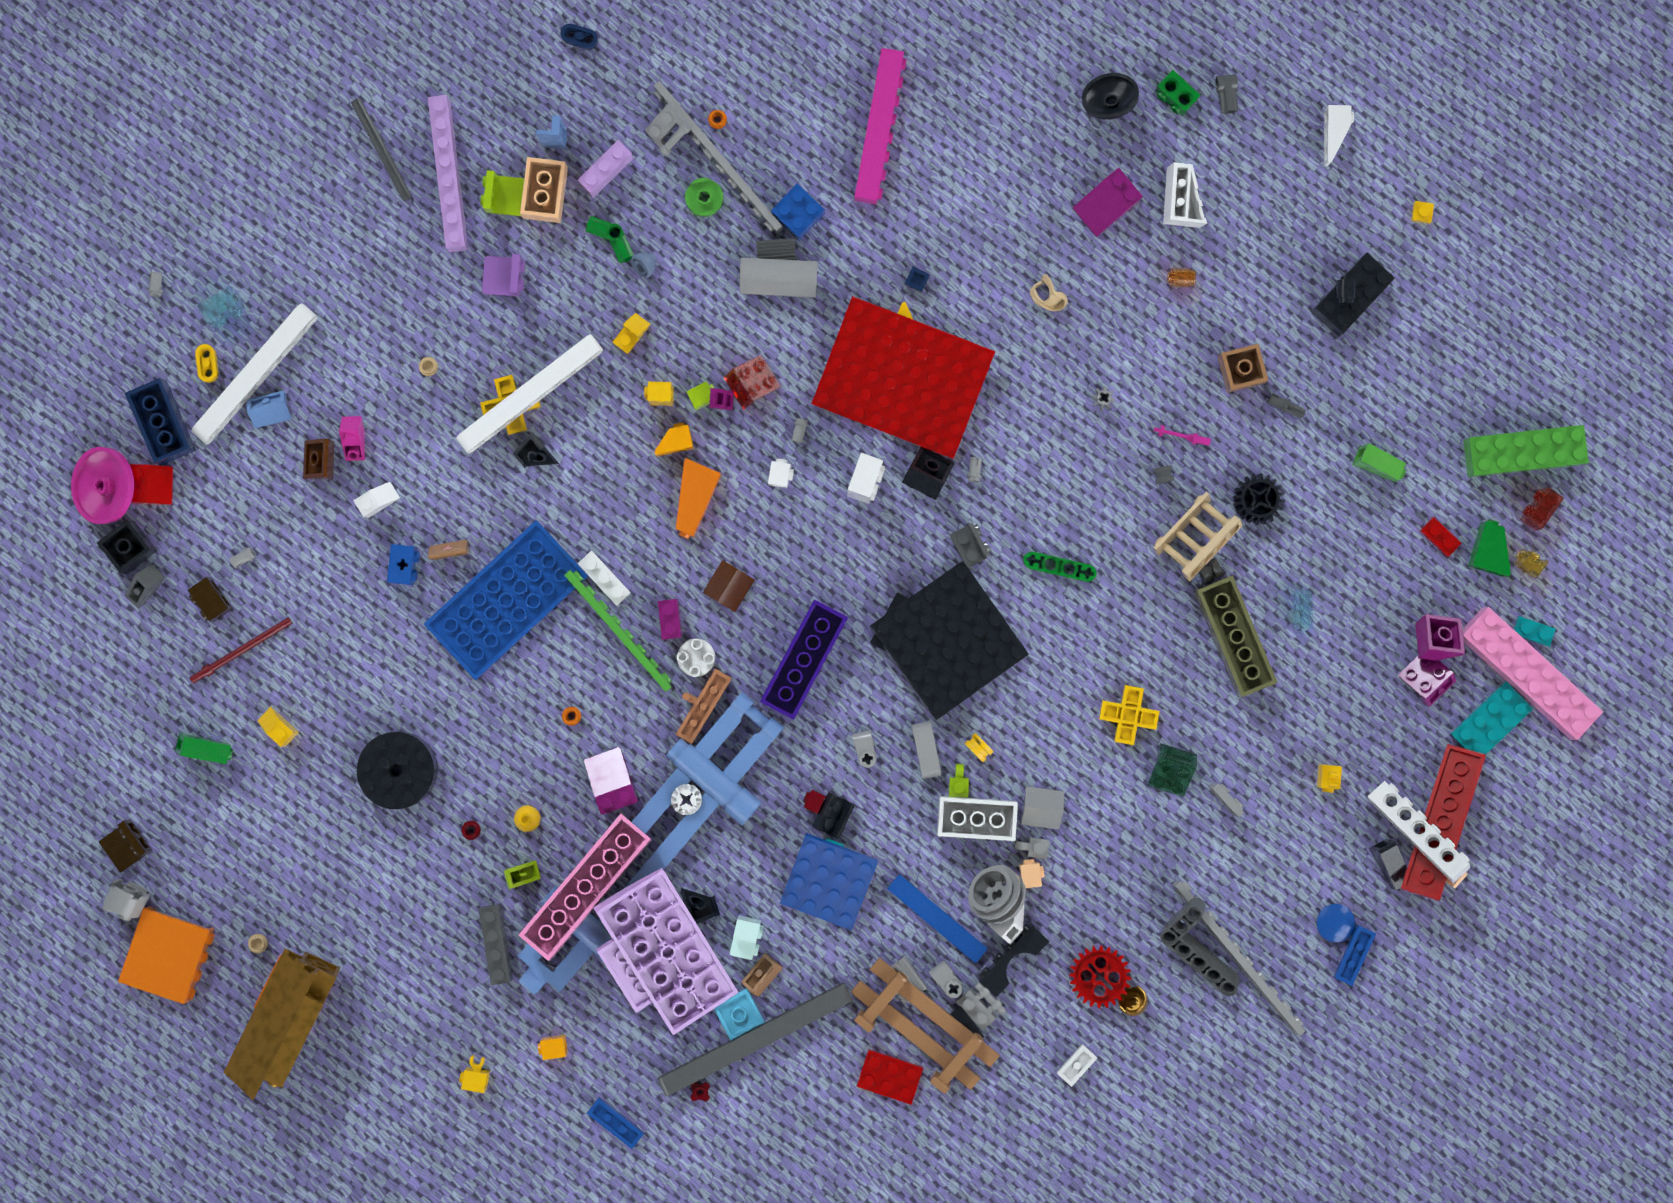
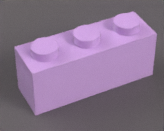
M617 140L578 179L580 186L594 198L634 159L632 153Z

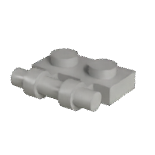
M978 982L974 986L978 993L970 988L956 1002L983 1030L996 1020L997 1015L993 1011L996 1010L1002 1015L1006 1009L1002 1006V1002L999 999L996 1000L990 991ZM984 997L990 1005L988 1006L981 998Z

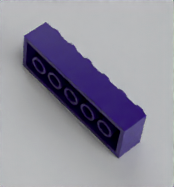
M814 599L760 702L794 720L848 617Z

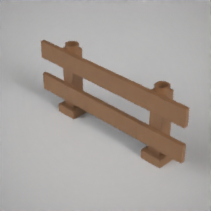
M879 957L870 970L887 983V986L878 995L861 980L857 983L851 993L867 1005L868 1008L865 1012L861 1009L854 1021L870 1033L875 1026V1019L879 1015L943 1067L940 1073L936 1070L930 1079V1083L946 1094L950 1089V1081L955 1077L971 1090L981 1077L968 1068L965 1063L974 1054L991 1067L1000 1057V1054L988 1046L978 1033H972L915 985L910 983L904 973L897 972ZM899 993L963 1046L955 1055H952L889 1002Z

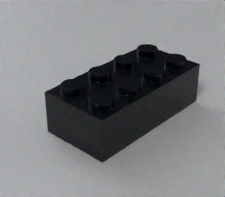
M1368 252L1344 275L1352 276V279L1356 280V299H1354V304H1338L1335 285L1311 310L1338 337L1349 329L1395 279Z

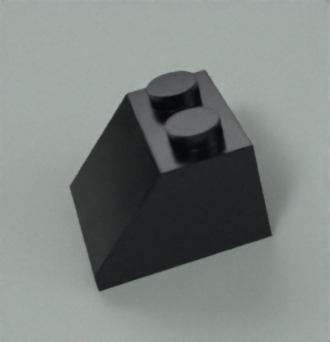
M920 447L902 483L936 500L955 463L929 449Z

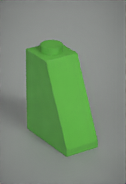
M1370 443L1359 447L1352 463L1354 466L1392 482L1399 481L1406 473L1404 468L1405 462Z

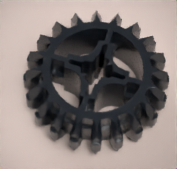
M1260 473L1257 479L1255 474H1251V480L1246 476L1244 477L1245 483L1242 481L1238 483L1241 489H1234L1239 495L1232 497L1238 500V502L1233 503V506L1240 507V509L1236 510L1237 514L1244 513L1241 519H1245L1248 516L1247 523H1251L1254 519L1255 525H1259L1260 520L1263 525L1267 524V519L1272 522L1274 521L1273 516L1278 517L1280 515L1277 510H1283L1279 503H1285L1284 499H1280V496H1283L1285 493L1278 492V489L1282 486L1278 485L1275 487L1276 479L1269 482L1270 475L1263 479V473ZM1252 484H1262L1266 487L1258 492L1255 489L1252 490L1249 486ZM1270 491L1273 495L1272 506L1270 505L1271 503L1267 499V496ZM1245 492L1248 493L1247 495L1250 498L1248 508L1244 501ZM1263 494V499H1261L1263 502L1255 504V499H1257L1255 496ZM1257 507H1261L1263 509H1266L1268 512L1266 514L1259 515L1253 513L1252 511Z

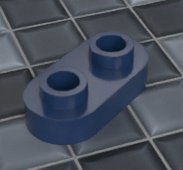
M566 24L561 29L560 34L566 44L586 50H592L598 45V36L591 29L575 24ZM572 32L574 36L569 38L567 37L568 33ZM587 38H592L591 43H586L585 41Z

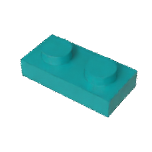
M1521 616L1517 617L1513 628L1522 638L1550 647L1556 630L1553 627Z

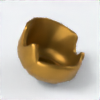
M1139 986L1126 987L1127 995L1121 993L1122 1001L1118 1000L1120 1010L1128 1016L1140 1015L1146 1010L1148 1004L1147 995Z

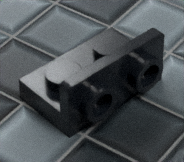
M828 792L812 827L839 839L855 804Z

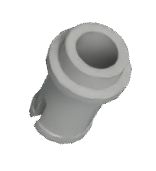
M151 272L150 287L147 289V292H149L151 297H161L163 290H161L162 273Z
M796 418L791 441L804 442L806 427L809 426L807 420Z
M976 457L970 458L969 474H967L968 481L979 482L982 478L980 475L981 458H978V460Z
M251 547L243 548L244 551L229 558L234 568H238L249 560H254L256 554Z

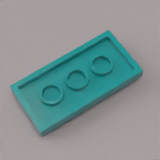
M1504 681L1450 735L1464 749L1486 755L1533 708L1507 681Z

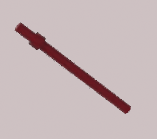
M290 617L214 663H208L203 666L202 670L189 677L191 682L194 684L205 676H211L215 673V670L293 624Z

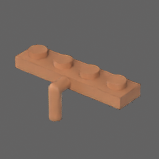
M715 669L698 698L690 693L682 695V698L692 703L693 706L678 729L677 736L693 744L732 680L731 677Z

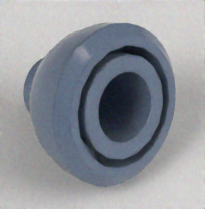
M644 252L637 253L631 257L632 266L639 275L649 278L653 274L657 258L652 252L648 254Z

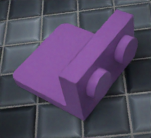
M512 254V258L486 256L484 259L482 292L487 295L520 297L521 291L524 289L522 272H525V260H523L521 255Z

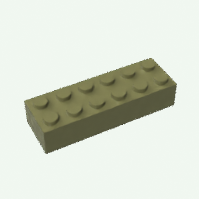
M1226 577L1193 591L1237 697L1247 696L1278 683L1234 577Z

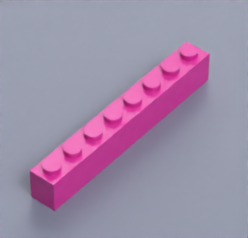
M881 48L854 201L877 205V200L882 199L883 188H880L881 181H885L887 172L883 167L884 162L888 163L890 151H887V145L892 144L893 133L890 132L891 125L895 126L897 114H893L894 107L899 106L900 100L897 90L898 88L902 89L904 77H900L901 70H905L907 59L903 58V51Z

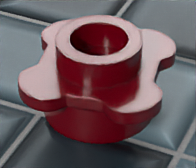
M695 1082L691 1084L692 1094L690 1098L692 1101L703 1100L706 1102L709 1100V1083Z

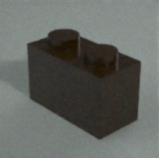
M205 577L188 589L190 600L194 605L199 606L201 609L200 614L206 621L215 622L233 609L211 577Z

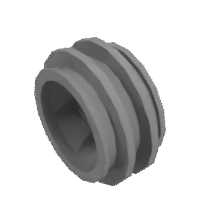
M1003 865L991 866L979 872L973 879L969 888L968 902L971 910L984 922L990 924L1004 923L1014 918L1021 910L1025 901L1026 887L1023 879L1011 868Z

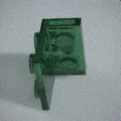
M1160 743L1157 761L1148 780V786L1184 797L1197 767V754Z

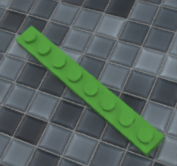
M569 570L565 577L664 691H668L672 687L670 677L665 672L663 674L660 673L657 669L660 666L653 658L650 660L645 655L647 651L640 643L638 645L632 640L634 636L628 629L624 631L621 628L620 624L622 622L615 614L611 616L607 612L609 607L604 601H598L594 597L596 592L591 586L588 585L586 587L581 582L583 577L577 571Z

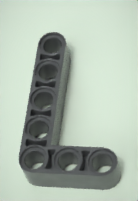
M1192 898L1164 925L1160 939L1163 944L1222 994L1233 996L1236 994L1240 983L1238 974L1188 933L1201 920L1206 908L1205 902L1202 899Z

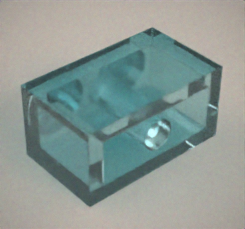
M231 286L197 305L208 325L213 328L215 326L216 328L226 324L227 319L240 316L243 313L242 311L246 309L238 293Z

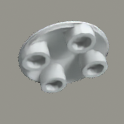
M702 639L686 641L681 645L676 656L680 669L692 677H700L707 674L715 663V652L712 646Z

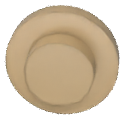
M425 357L419 363V370L425 376H433L438 371V363L431 357Z
M255 934L248 941V947L254 953H261L268 946V940L262 934Z

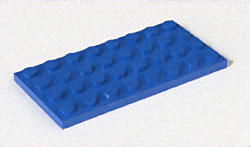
M536 520L433 614L424 625L472 678L477 680L576 589L565 577L569 570L577 571L583 577L581 582L585 581L589 576Z

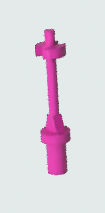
M1160 425V428L1154 427L1153 430L1158 432V436L1162 437L1163 433L1186 438V440L1194 445L1198 443L1209 446L1211 441L1210 438L1198 436V433L1185 435L1164 430V425Z

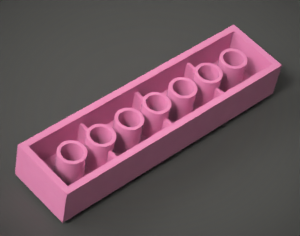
M1481 608L1462 629L1464 643L1570 740H1578L1603 713L1596 704L1491 608Z
M620 814L518 936L550 961L592 912L593 907L602 900L652 839Z

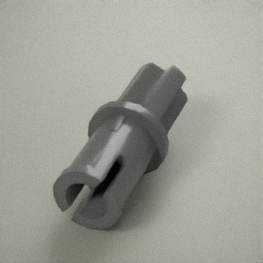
M1272 393L1267 403L1282 410V413L1286 411L1300 419L1306 413L1304 408L1291 403V399L1287 400L1275 393Z

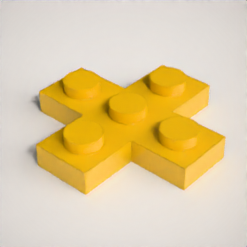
M513 375L494 379L498 398L480 402L483 415L517 390ZM538 401L527 411L541 408L540 401ZM523 414L506 426L508 435L528 431Z
M1124 685L1121 704L1102 700L1099 719L1117 723L1114 742L1134 745L1137 726L1156 730L1160 711L1141 708L1144 688Z

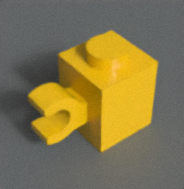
M1319 764L1317 787L1322 788V792L1334 793V789L1340 790L1342 766Z
M472 1055L469 1060L471 1067H467L460 1074L459 1083H462L461 1089L485 1093L490 1071L482 1070L485 1057H482L480 1063L477 1064L474 1062L475 1055Z

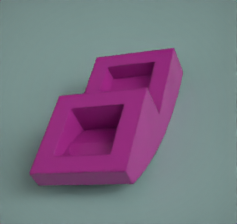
M710 388L709 408L733 410L734 391Z

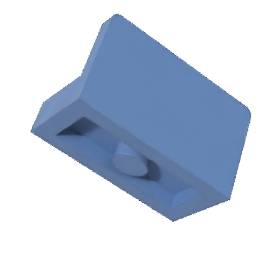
M284 390L247 400V413L254 428L291 419V414L287 407V396Z

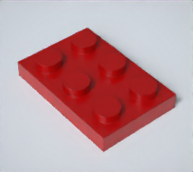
M868 1049L856 1087L912 1105L923 1066Z

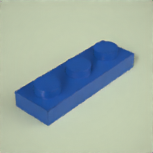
M1356 926L1333 976L1334 978L1353 986L1376 933L1362 926Z
M598 1097L586 1113L631 1149L634 1148L645 1133L600 1097Z

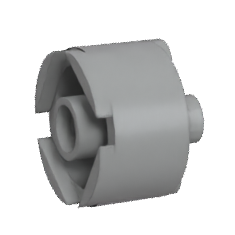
M115 879L109 888L102 908L105 911L119 914V917L126 921H130L131 918H139L149 899L150 893L147 894L148 890L134 882L129 881L128 884H124L122 879Z

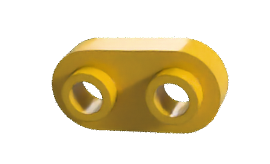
M202 344L195 351L198 377L206 383H212L219 375L216 351L212 346ZM209 351V357L205 358L204 353ZM211 370L212 375L207 377L206 372Z

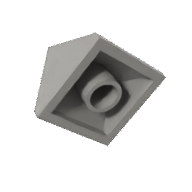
M1026 786L1021 825L1059 830L1064 812V791Z

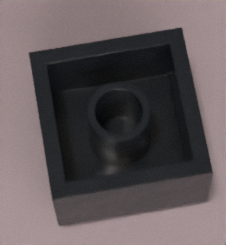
M126 519L97 542L98 546L121 574L130 573L157 552V549L136 522Z

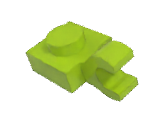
M955 764V777H949V797H968L969 778L963 777V764Z

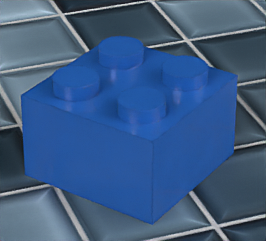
M797 183L771 210V213L787 231L800 241L823 217L825 209Z

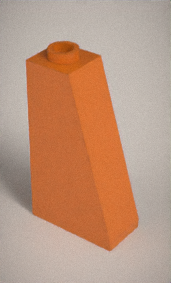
M687 458L684 460L675 529L679 531L678 535L689 539L690 536L695 537L722 474Z

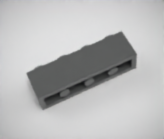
M501 903L482 906L478 909L491 985L511 982L513 974Z

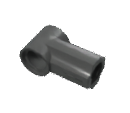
M1237 75L1216 76L1215 84L1218 86L1216 87V92L1219 93L1221 114L1237 112Z

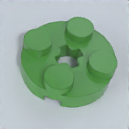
M699 178L694 180L686 190L685 201L687 207L694 215L709 217L721 209L723 192L721 187L711 179ZM702 193L710 196L707 202L699 200L702 197Z

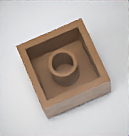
M1259 344L1227 351L1217 356L1227 393L1261 385L1268 381Z

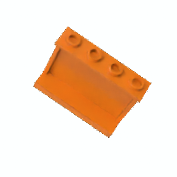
M150 906L143 908L118 982L181 1004L189 1002L196 993V989H194L195 983L202 976L200 969L202 963H205L209 953L206 951L208 945L213 943L215 934H213L214 928L208 929L158 912L156 908Z

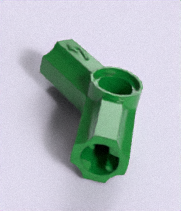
M593 216L590 217L585 231L609 240L620 264L630 261L634 254L622 227ZM613 230L620 231V235L617 238L610 236Z

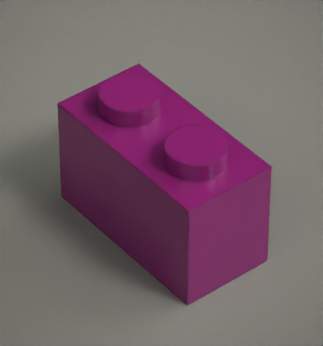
M678 599L658 601L662 640L682 638Z

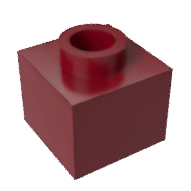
M816 790L807 791L803 799L805 803L804 808L818 814L826 795Z

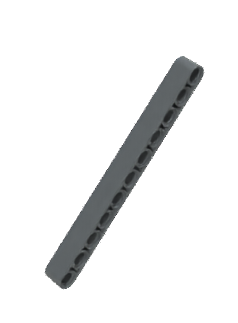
M841 983L803 1002V1004L801 1003L766 1021L743 1035L683 1064V1066L681 1065L657 1078V1081L664 1095L669 1096L847 1005L853 999L845 983Z

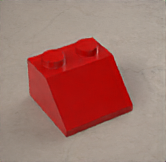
M129 464L134 478V493L131 504L172 505L173 467Z

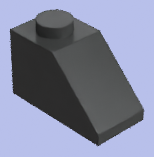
M150 564L134 575L125 597L139 609L161 586L165 576L160 570Z

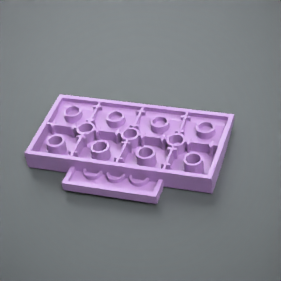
M663 868L629 885L593 907L612 937L610 941L596 949L599 956L634 1011L637 1013L653 1003L673 1035L739 993Z

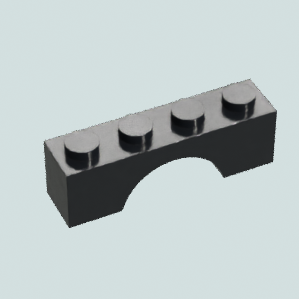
M1032 924L1029 926L1024 925L1020 936L1011 944L1007 943L1005 946L1007 949L1003 954L999 952L992 959L994 963L989 968L986 966L979 973V982L997 998L1009 985L1006 970L1010 960L1021 953L1037 955L1050 941Z

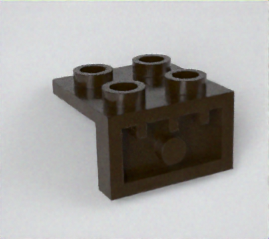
M131 819L123 820L117 825V829L99 841V844L119 872L125 871L153 851Z

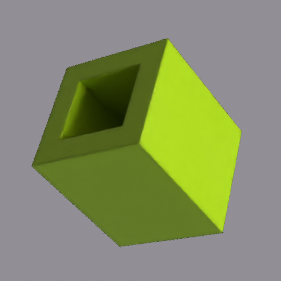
M707 381L686 391L695 410L710 404V388H714L713 384L708 385Z

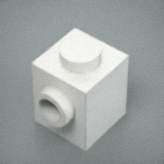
M776 459V462H771L769 486L788 487V481H792L794 469H791V464H787L788 460Z

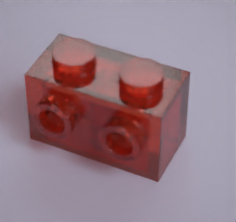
M1549 487L1539 489L1533 496V502L1527 505L1522 512L1523 516L1520 520L1535 531L1544 528L1564 499Z

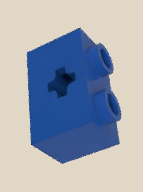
M391 544L387 575L388 583L413 585V582L417 581L418 571L415 570L416 562H419L420 552L417 551V547ZM405 560V563H408V567H404L403 570V567H400V564L404 563Z

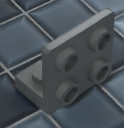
M972 522L950 534L955 547L968 568L990 557L989 553L991 552L987 542H982L980 538L982 535L980 528L977 524L973 525Z

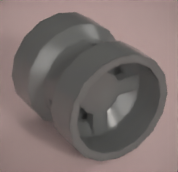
M1214 558L1199 571L1203 582L1208 583L1212 578L1222 576L1223 571L1218 561Z

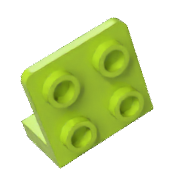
M487 170L486 176H483L482 186L485 187L484 195H481L480 206H483L486 213L521 217L520 210L524 178L498 176L495 171Z

